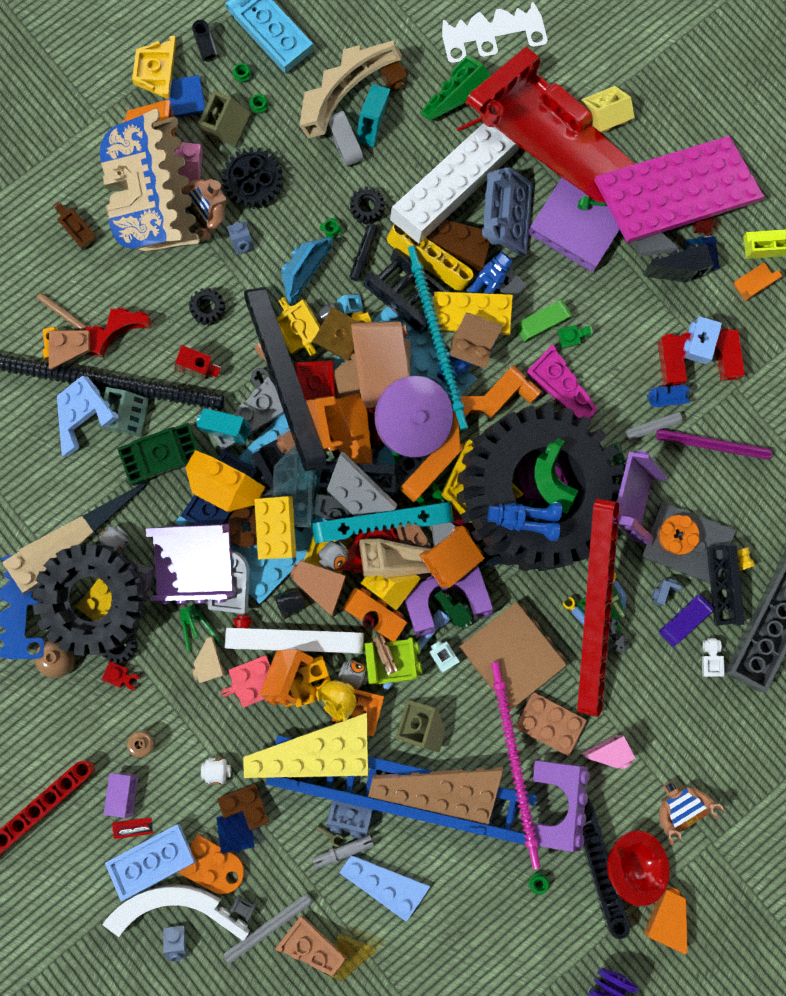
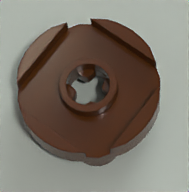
M243 508L236 510L227 521L230 529V540L242 548L256 546L255 509ZM251 523V532L246 531L243 533L242 525Z

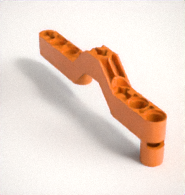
M512 365L484 396L459 397H462L460 401L463 402L465 407L463 409L465 417L467 414H487L491 418L515 391L530 404L541 393V390L531 381L528 382L525 379L526 376ZM453 412L451 430L444 443L432 452L399 488L413 502L464 448L460 443L459 423L455 412Z

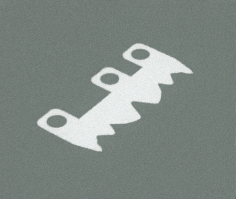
M533 2L528 13L517 8L515 16L508 11L496 9L492 23L480 12L471 18L468 25L459 20L455 28L448 25L446 20H443L442 37L448 61L451 63L460 62L467 55L464 46L465 42L476 40L480 56L485 57L495 55L498 52L495 36L526 31L529 45L532 47L544 45L548 41L542 16ZM536 31L543 35L542 41L538 43L531 39L532 33ZM486 41L493 44V50L488 53L484 52L481 48L482 44ZM453 48H460L462 50L460 58L454 59L451 56L450 52Z

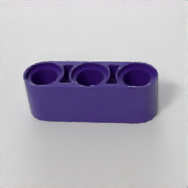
M698 594L659 630V634L674 647L703 621L714 608L701 594Z

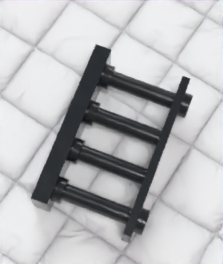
M395 248L390 258L392 263L379 275H375L372 271L367 274L363 286L422 335L429 325L427 324L428 319L425 318L427 314L424 311L421 313L413 307L420 299L419 296L421 294L417 290L408 300L403 299L398 294L412 279L415 281L417 278H414V273L411 270V260ZM399 267L406 275L393 288L389 287L384 280ZM425 273L424 277L427 278L425 282H428L427 287L430 288L428 292L431 293V296L434 297V292H449Z

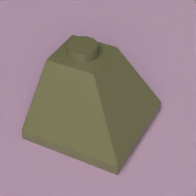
M407 700L395 739L439 753L445 735L439 710Z

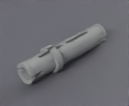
M370 835L336 849L330 848L328 852L312 857L313 863L322 860V862L314 865L316 870L331 863L335 865L341 859L371 847L373 848L372 841L364 844L371 840Z

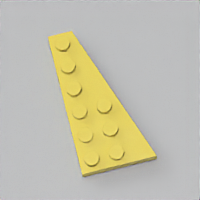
M367 712L347 719L345 722L342 721L244 756V778L368 776Z

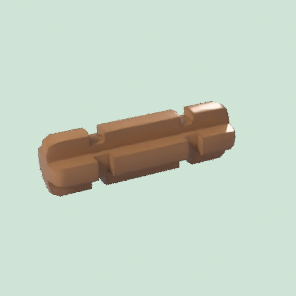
M383 635L375 637L373 642L375 647L378 646L377 651L383 665H386L387 674L397 672L398 667L396 662L393 663L394 658L389 646L385 644V637Z

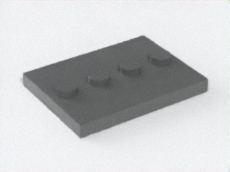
M661 502L650 530V534L654 537L653 544H645L641 557L710 584L706 547L731 544L736 530ZM674 515L690 517L699 530V543L691 552L684 555H674L669 551L667 552L662 548L658 540V532L662 523ZM676 530L674 538L682 540L683 532ZM722 549L713 550V559L719 563L723 558ZM719 568L715 573V579L719 580L722 569Z

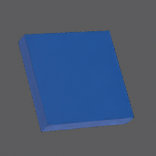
M199 75L172 79L170 98L165 100H170L173 116L176 118L202 114L204 112L205 104Z

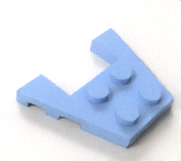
M81 376L57 395L62 456L69 457L80 448L74 429L92 415L97 413L100 424L103 427H108L119 418L117 413L109 408L110 404L102 399L99 390L87 376Z

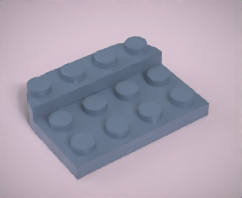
M512 168L494 170L487 173L482 235L492 245L500 244L519 256L527 255L533 183Z

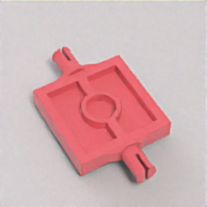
M267 655L229 669L232 686L221 690L222 693H225L223 697L225 698L235 693L240 699L243 708L266 699L260 696V692L271 666Z

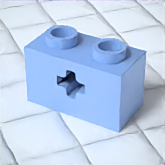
M700 316L694 322L692 321L688 333H691L690 339L686 340L683 351H686L684 358L707 365L712 360L722 323Z

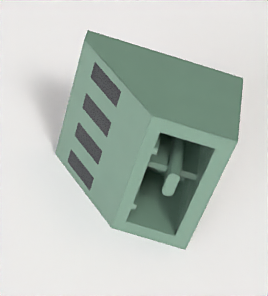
M106 387L104 401L110 404L109 408L116 412L119 418L108 427L101 426L100 421L98 426L105 431L141 437L149 399L125 390Z

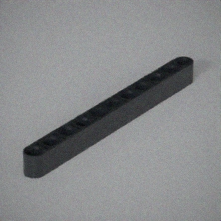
M265 287L244 290L245 302L302 466L305 471L326 467L325 453Z

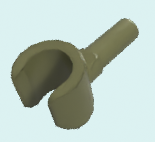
M318 825L316 830L327 836L333 846L339 847V844L334 842V838L340 837L343 839L342 835L331 833Z

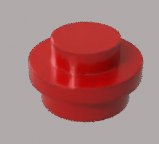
M238 614L237 618H233L234 627L249 629L250 624H253V620L249 619L248 615Z

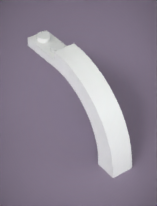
M182 884L161 885L144 890L121 904L102 924L120 937L129 924L145 912L162 906L179 905L203 912L242 941L245 940L250 931L247 928L248 925L243 920H235L230 916L231 912L224 907H217L221 898L204 889Z

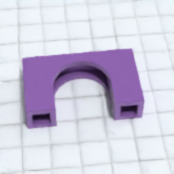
M478 565L450 588H441L434 576L428 577L423 582L415 585L404 601L416 638L435 632L429 603L437 592L445 589L456 590L466 598L468 606L472 611L473 621L493 615V608Z
M535 761L533 781L554 784L560 787L565 792L569 802L567 816L560 824H532V827H535L533 832L536 833L534 837L538 840V846L570 852L581 851L584 844L583 826L586 823L584 810L588 801L586 787L590 778L588 767Z

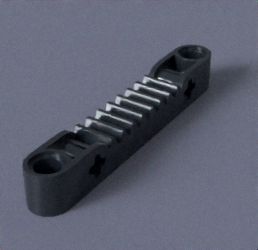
M588 798L584 810L586 823L583 826L584 844L582 849L592 876L605 926L614 938L624 939L630 933V925L622 899L611 884L608 876V853L592 802ZM622 922V929L615 932L613 929L615 923Z

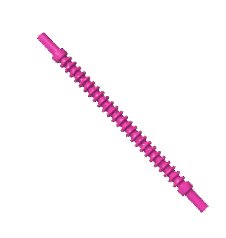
M499 661L492 662L491 666L495 681L493 688L497 691L495 696H498L496 701L499 702L497 707L500 708L499 713L502 715L500 717L503 720L501 725H504L502 731H505L503 736L506 737L504 742L508 744L506 746L509 749L507 754L510 755L508 760H511L509 766H512L510 771L513 772L512 778L515 779L513 784H516L514 789L517 790L515 795L518 796L516 801L519 802L518 807L521 808L519 813L522 814L520 817L523 820L521 825L524 826L522 831H525L524 837L527 839L525 840V846L529 849L532 868L537 869L541 867L537 851L538 840L534 837L536 835L533 832L535 827H532L534 821H531L533 816L530 815L531 809L528 808L530 803H527L529 797H526L528 792L525 791L527 786L523 784L525 779L522 778L524 776L521 773L523 768L520 767L522 762L519 761L520 756L517 754L519 752L516 749L518 744H515L517 738H514L516 733L513 732L515 727L511 725L513 721L510 720L512 715L509 714L511 709H508L510 704L507 703L509 698L506 697V683L502 680Z

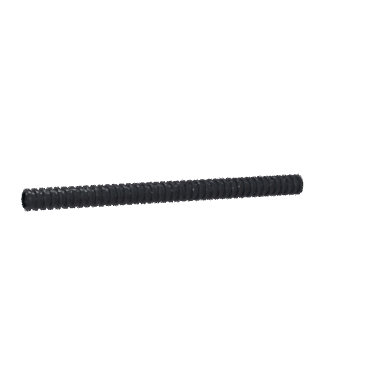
M0 354V369L2 372L7 370L8 373L31 375V377L37 376L39 379L43 377L45 380L49 378L50 381L55 379L56 382L61 380L62 383L67 381L68 384L74 383L81 376H87L97 389L103 388L105 391L106 387L125 390L145 396L146 398L163 399L165 402L169 400L171 403L175 401L176 404L181 402L182 405L187 403L188 406L193 404L194 407L198 405L200 408L204 406L206 409H217V411H221L224 405L223 394L200 392L198 389L194 391L192 388L188 390L187 387L182 389L181 386L176 388L175 385L170 387L169 384L164 385L163 383L140 381V379L134 380L132 377L128 379L126 376L122 378L121 375L116 377L115 374L110 376L109 373L86 371V369L80 370V368L74 369L72 366L68 368L66 365L63 367L59 365L56 369L50 370L49 362L44 364L43 361L38 362V360L32 361V359L26 360V358L20 359V357L15 358L14 356L9 357L6 354Z

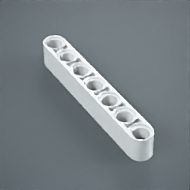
M226 628L225 633L226 649H298L305 652L363 653L364 633Z

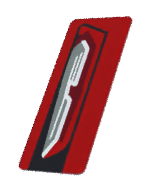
M150 817L112 823L114 839L153 833Z

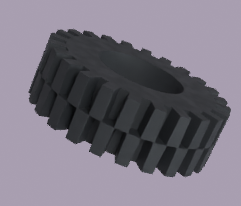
M544 405L535 410L534 406H529L517 413L514 411L485 429L484 433L472 442L471 446L473 449L463 457L462 463L466 465V468L458 474L457 483L463 484L464 489L457 494L458 504L465 503L467 511L461 514L464 523L472 522L475 528L470 533L473 540L483 539L487 544L483 551L489 556L499 554L501 556L500 563L504 565L517 564L519 565L518 569L524 571L533 569L546 571L572 565L574 562L589 558L594 503L596 499L616 501L619 496L621 484H616L615 478L624 474V468L622 464L612 466L609 460L610 457L618 454L614 445L603 448L600 442L607 435L601 429L589 432L587 428L591 420L585 416L573 420L574 411L564 408L555 413L554 405ZM557 438L565 441L557 458L556 466L561 470L568 486L579 491L567 514L563 513L559 521L555 522L560 525L558 540L556 542L550 541L543 534L537 532L509 530L501 526V524L496 526L495 522H488L489 505L498 506V504L505 505L511 503L518 505L513 494L512 478L523 456H539L542 452L545 453L549 443H554ZM525 517L526 521L538 522L530 517Z

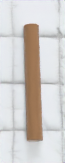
M42 293L38 294L37 300L78 330L86 329L85 324Z

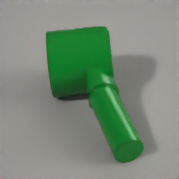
M584 196L579 200L577 208L588 210L589 205L605 207L606 203H599L591 200L588 196Z

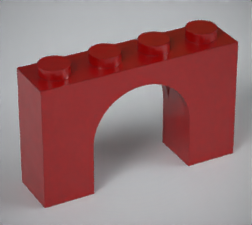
M731 328L721 329L714 350V355L718 362L720 382L740 380L745 375L739 332ZM685 332L681 336L666 334L657 342L663 387L682 385L687 381L684 362L686 351H683L686 340L690 339L691 333Z

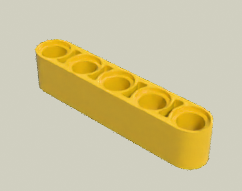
M396 224L392 226L387 235V242L392 247L397 248L410 258L408 247L414 245L419 262L423 264L424 269L457 291H462L467 287L473 278V272L468 266L427 238L417 243Z

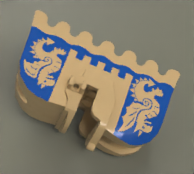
M153 109L139 117L112 127L105 134L100 144V160L105 175L103 176L104 187L108 190L119 191L111 195L110 204L106 205L111 232L115 240L123 247L146 252L200 243L199 236L189 232V228L195 224L196 218L185 211L192 204V198L189 195L182 194V189L187 187L189 180L186 176L179 175L178 173L179 169L185 165V159L175 155V151L181 147L182 141L180 138L172 137L171 132L178 126V119L174 116L157 122L160 118L158 109Z

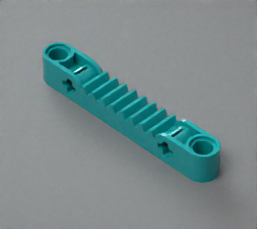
M451 502L317 522L312 523L315 543L349 538L353 532L355 535L358 534L359 529H361L362 533H366L367 528H369L370 532H374L376 526L379 531H382L384 525L389 530L391 524L394 528H398L399 523L402 527H406L407 521L410 526L416 524L424 527L454 522ZM421 511L428 515V518H425V522L422 519H418ZM341 523L349 527L345 535L341 531L338 532Z

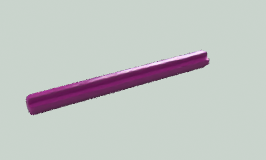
M662 429L656 432V439L660 441L770 460L772 450L762 447Z

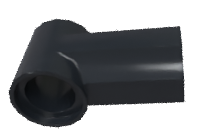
M204 20L195 21L192 25V31L203 61H213L218 57V53L209 30V25ZM200 30H205L203 34L197 33Z

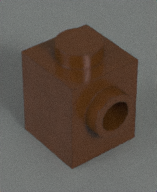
M399 61L380 68V76L387 88L390 89V93L395 90L400 91L406 86L409 74L404 65L401 66Z

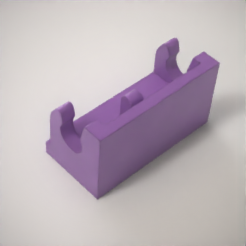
M125 773L109 774L104 815L122 818L133 816L138 775Z

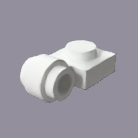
M716 638L703 640V652H707L709 656H702V676H724V656H717V652H721V641Z

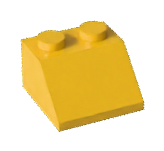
M416 574L388 578L383 576H366L361 584L397 610L421 578Z

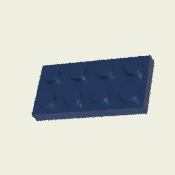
M225 449L217 459L252 479L258 473L257 469ZM194 495L181 514V517L193 525L224 524L232 511L226 512Z

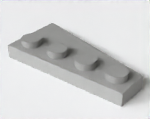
M269 376L237 408L238 410L233 415L243 417L250 424L251 430L249 435L284 414L276 388ZM213 435L222 451L224 449L228 450L237 444V442Z

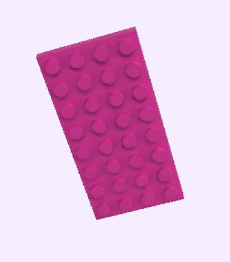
M730 136L596 176L594 180L627 243L762 201L764 197Z

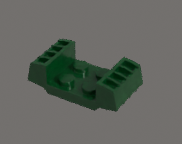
M189 423L159 431L117 448L129 484L132 486L147 483L151 477L185 465L187 466L194 451H198Z

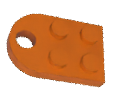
M197 834L190 846L196 863L178 873L218 894H227L234 891L241 884L244 877V865L241 859L233 852ZM231 871L236 872L238 875V880L235 883L227 880V874Z

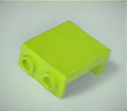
M413 637L408 638V640L385 643L389 646L393 655V663L396 662L398 671L392 674H387L386 665H383L377 651L378 646L375 647L373 642L365 643L368 681L370 685L420 680L419 674H422L421 662H418L417 654H420L419 642H416Z

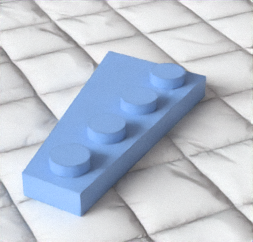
M354 855L349 857L339 872L406 922L430 888L427 884L420 883Z

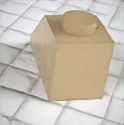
M213 637L206 639L194 662L195 668L192 669L195 680H199V683L225 676Z

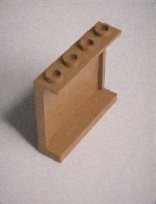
M514 602L459 646L460 650L495 694L497 691L493 688L495 681L491 663L499 661L502 680L506 683V697L509 698L507 700V703L510 704L508 709L511 710L566 666L564 662L566 659L559 650L556 652L553 649L551 639L547 635H542L539 631L540 625L535 619L530 620L526 615L528 611L525 606Z

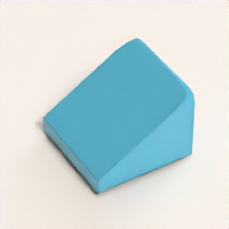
M360 294L343 295L337 300L339 311L347 316L360 311L364 313Z

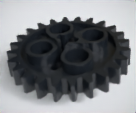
M252 147L250 152L243 148V154L236 151L237 157L230 156L231 163L225 162L227 169H222L224 176H221L222 182H225L222 185L223 189H227L225 191L226 195H231L230 199L232 202L237 199L238 206L244 203L246 209L249 204L252 205L253 209H255L256 204H259L260 208H262L263 202L270 205L269 199L276 200L274 193L280 194L279 188L283 187V182L281 181L284 180V177L281 174L283 172L282 167H278L280 165L279 161H274V155L268 157L267 150L262 154L260 148L256 152L253 151ZM255 163L260 164L258 168L251 167ZM237 173H243V174H244V175H243L242 177H240V178L235 177V175H236ZM263 179H270V182L266 184L261 181ZM248 188L254 189L252 193L245 192Z

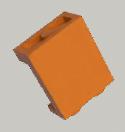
M334 396L306 400L323 451L337 450V446L343 445L342 440H330L324 406L336 404Z
M463 526L454 527L452 529L453 532L431 550H425L419 555L441 588H450L485 559L481 554V548L473 542L470 532Z
M298 649L277 650L260 696L266 698L265 702L277 706V703L284 706L296 704L297 699L289 696L291 685L298 667L311 665L313 657Z

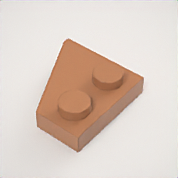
M89 330L49 331L50 370L56 369L57 366L65 362L74 360L79 355L82 356L90 352Z

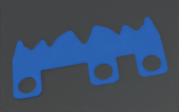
M13 555L2 557L1 560L5 561ZM7 571L3 576L9 579L10 582L1 588L0 599L8 602L11 606L0 612V626L6 630V632L0 634V640L5 644L0 649V657L6 659H39L44 654V640L42 638H24L27 605L38 604V601L33 600L31 597L33 590L24 595ZM32 642H37L40 645V651L35 655H31L27 651L28 645Z

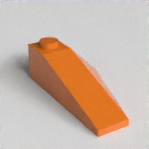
M355 394L336 399V404L324 406L330 435L333 440H342L343 445L337 446L340 453L344 452L354 463L373 464L368 410L362 402L361 395Z

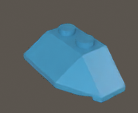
M328 237L302 243L300 248L296 247L293 251V258L290 263H286L283 266L281 273L287 301L290 306L295 304L333 247L332 238Z

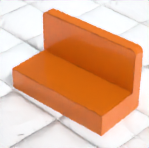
M762 263L736 280L733 285L746 302L776 283L782 275L778 270L772 273L767 265Z

